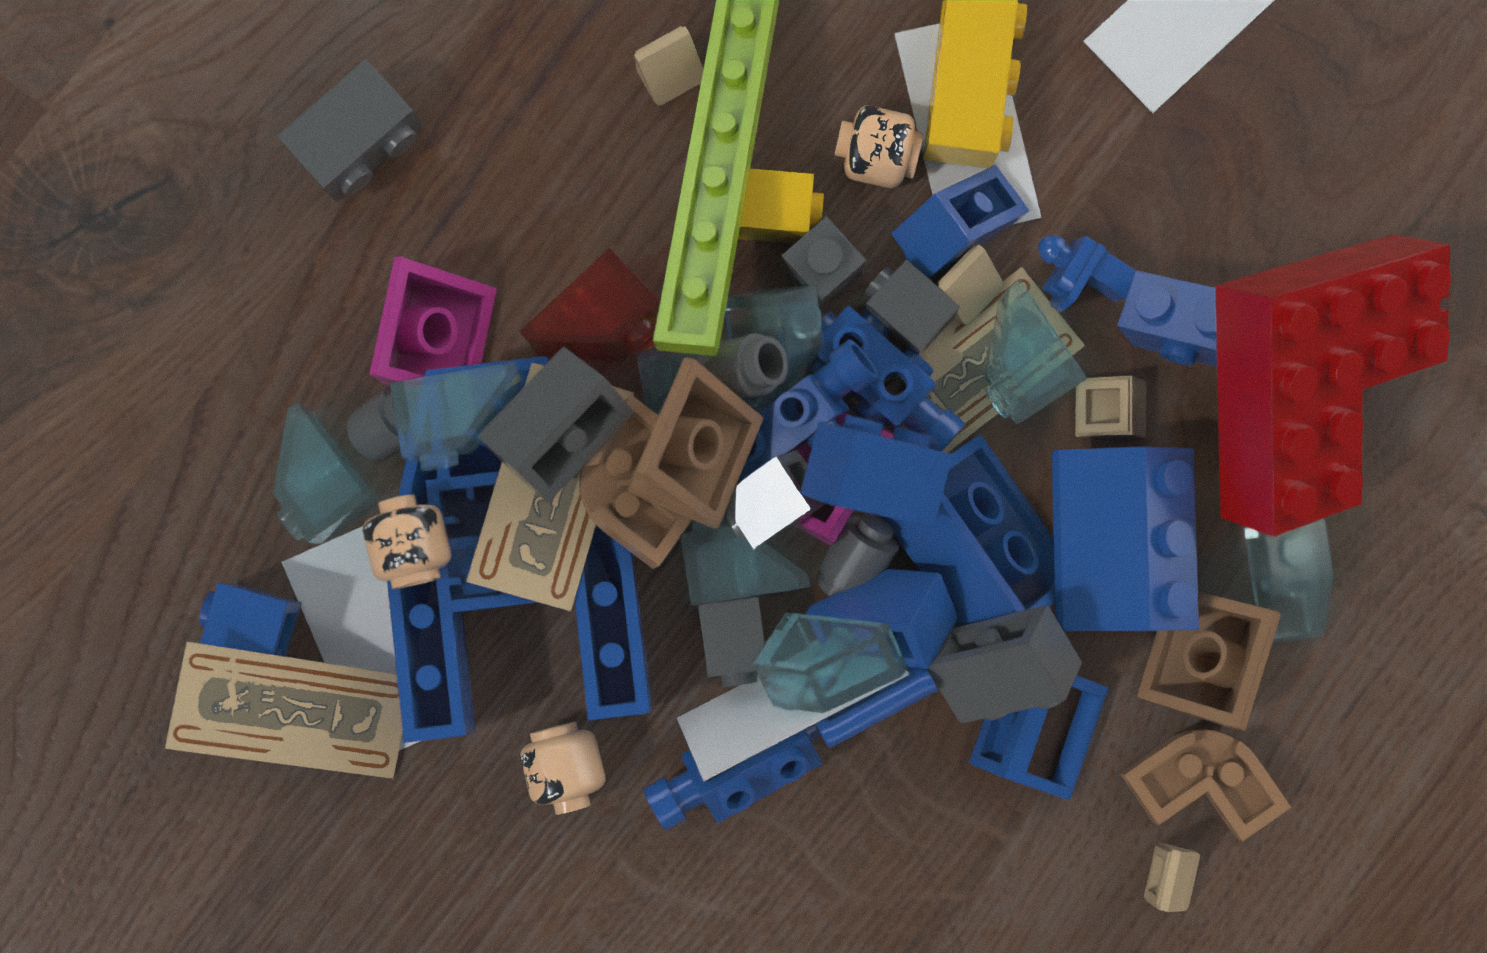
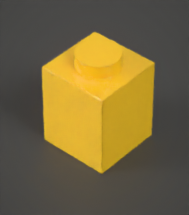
M750 169L738 239L793 244L799 241L809 232V228H814L822 221L824 193L813 192L814 174Z

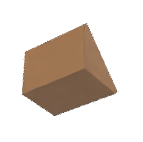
M684 358L637 466L628 492L706 526L718 528L764 418L695 359Z
M1198 592L1199 630L1157 631L1137 697L1221 726L1245 731L1281 613Z

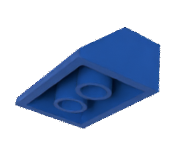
M981 434L952 453L953 456L934 527L881 516L893 528V536L898 539L920 572L941 574L958 615L957 627L1047 604L1050 607L1055 603L1054 537Z
M1123 447L1052 451L1055 617L1063 631L1199 630L1194 449Z

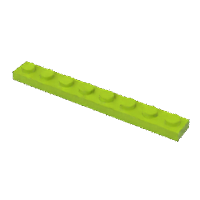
M716 0L653 339L657 350L716 356L718 353L779 0Z

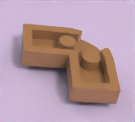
M631 394L625 399V402L634 413L580 469L579 488L583 505L593 522L607 535L654 569L660 566L692 519L628 492L637 466L659 418V415Z
M1195 729L1174 735L1119 773L1149 818L1157 825L1162 824L1205 794L1234 837L1243 842L1292 808L1258 758L1244 743L1213 730Z

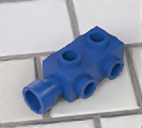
M848 305L838 317L832 312H828L807 336L813 343L808 348V358L815 363L809 369V372L815 374L830 362L829 354L839 347L842 339L846 337L856 338L861 343L862 350L876 368L879 378L859 393L853 390L848 393L858 402L852 409L859 418L883 424V427L886 426L892 433H894L895 427L901 428L905 424L911 431L930 435L929 448L943 451L966 423L949 408L943 412L928 398L937 385L930 378L934 372L932 367L913 350L907 349L902 353L886 339L890 334L887 327L869 311L863 310L859 315ZM890 376H898L905 382L906 390L900 395H891L885 390L884 381Z
M849 339L829 354L830 362L815 374L806 376L759 413L764 419L738 479L740 482L777 456L798 450L806 443L812 449L818 422L822 421L839 426L836 420L850 410L842 398L852 390L856 393L861 392L879 378L871 360L854 341Z
M813 724L703 781L693 755L689 750L681 755L688 769L687 771L669 781L664 776L643 788V791L665 831L687 820L686 813L703 803L706 804L717 823H720L735 813L744 811L751 804L786 784L800 779L807 772L823 764L812 744V741L821 737L817 726Z

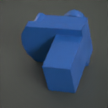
M1048 235L1040 240L1038 245L1040 257L1047 264L1053 263L1056 265L1042 286L1043 290L1053 296L1050 300L1052 308L1059 312L1068 309L1076 301L1085 284L1094 288L1113 302L1127 299L1136 270L1107 252L1106 247L1096 243L1087 236L1072 240L1068 245L1065 243V239L1056 235Z

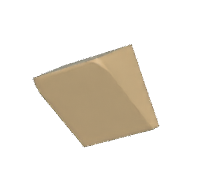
M680 26L635 51L634 58L637 73L653 101L658 106L664 105L701 84L703 66L686 26Z
M978 244L977 246L974 245L937 283V287L960 306L955 319L966 326L1001 292L1003 282L986 250Z
M1135 376L1076 379V437L1145 438L1146 382Z
M1158 842V845H1155L1145 889V901L1157 909L1166 912L1186 911L1191 900L1200 854L1193 850Z

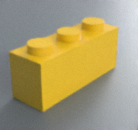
M942 0L922 160L988 169L993 166L1000 151H1009L1014 118L1004 116L1006 95L1015 96L1018 86L1020 60L1011 59L1013 39L1021 40L1023 37L1027 17V4L1018 3V0Z

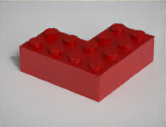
M1391 234L1215 285L1221 518L1276 537L1362 504L1363 389L1448 361V345L1450 341L1448 329L1449 309L1441 307V300L1449 297V287L1451 284L1450 244Z

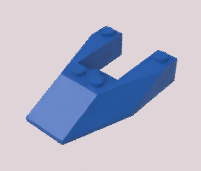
M547 356L425 371L398 497L414 494L417 505H433L440 509L449 542L451 558L446 566L439 569L440 579L392 590L391 582L387 581L404 743L465 736L476 731L463 612L539 603L466 581L502 461L477 436L525 387L531 363L545 366L549 362ZM596 525L574 599L588 720L650 713L653 710L633 556L629 550Z

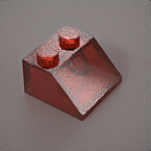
M609 248L519 333L539 357L547 356L548 359H552L562 347H565L581 360L623 361L631 352L640 357L654 345L653 339L660 300Z

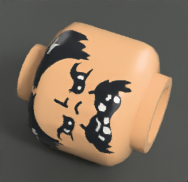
M863 106L856 113L854 123L842 121L835 156L846 158L844 171L849 179L885 188H895L901 184L904 177L913 179L923 133L915 131L914 119L908 114L874 106Z
M414 494L379 502L380 514L369 518L363 525V536L374 577L381 581H390L392 590L440 579L439 569L446 566L451 558L449 542L440 509L433 505H417Z
M576 721L530 733L532 742L522 748L520 760L531 800L539 805L553 804L556 815L591 806L588 794L599 790L605 783V772L595 735L588 730H578Z

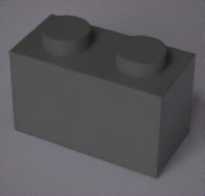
M365 59L278 134L277 137L337 202L344 195L350 197L364 189L373 178L372 170L388 156L396 158L405 153L416 141V132L423 125L412 108L374 66Z
M562 347L477 437L507 468L549 503L632 416L634 411L605 377L565 347Z
M1047 604L952 628L927 671L959 722L965 723L984 718L996 720L1009 713L1035 707L1048 709L1064 702L1082 661Z

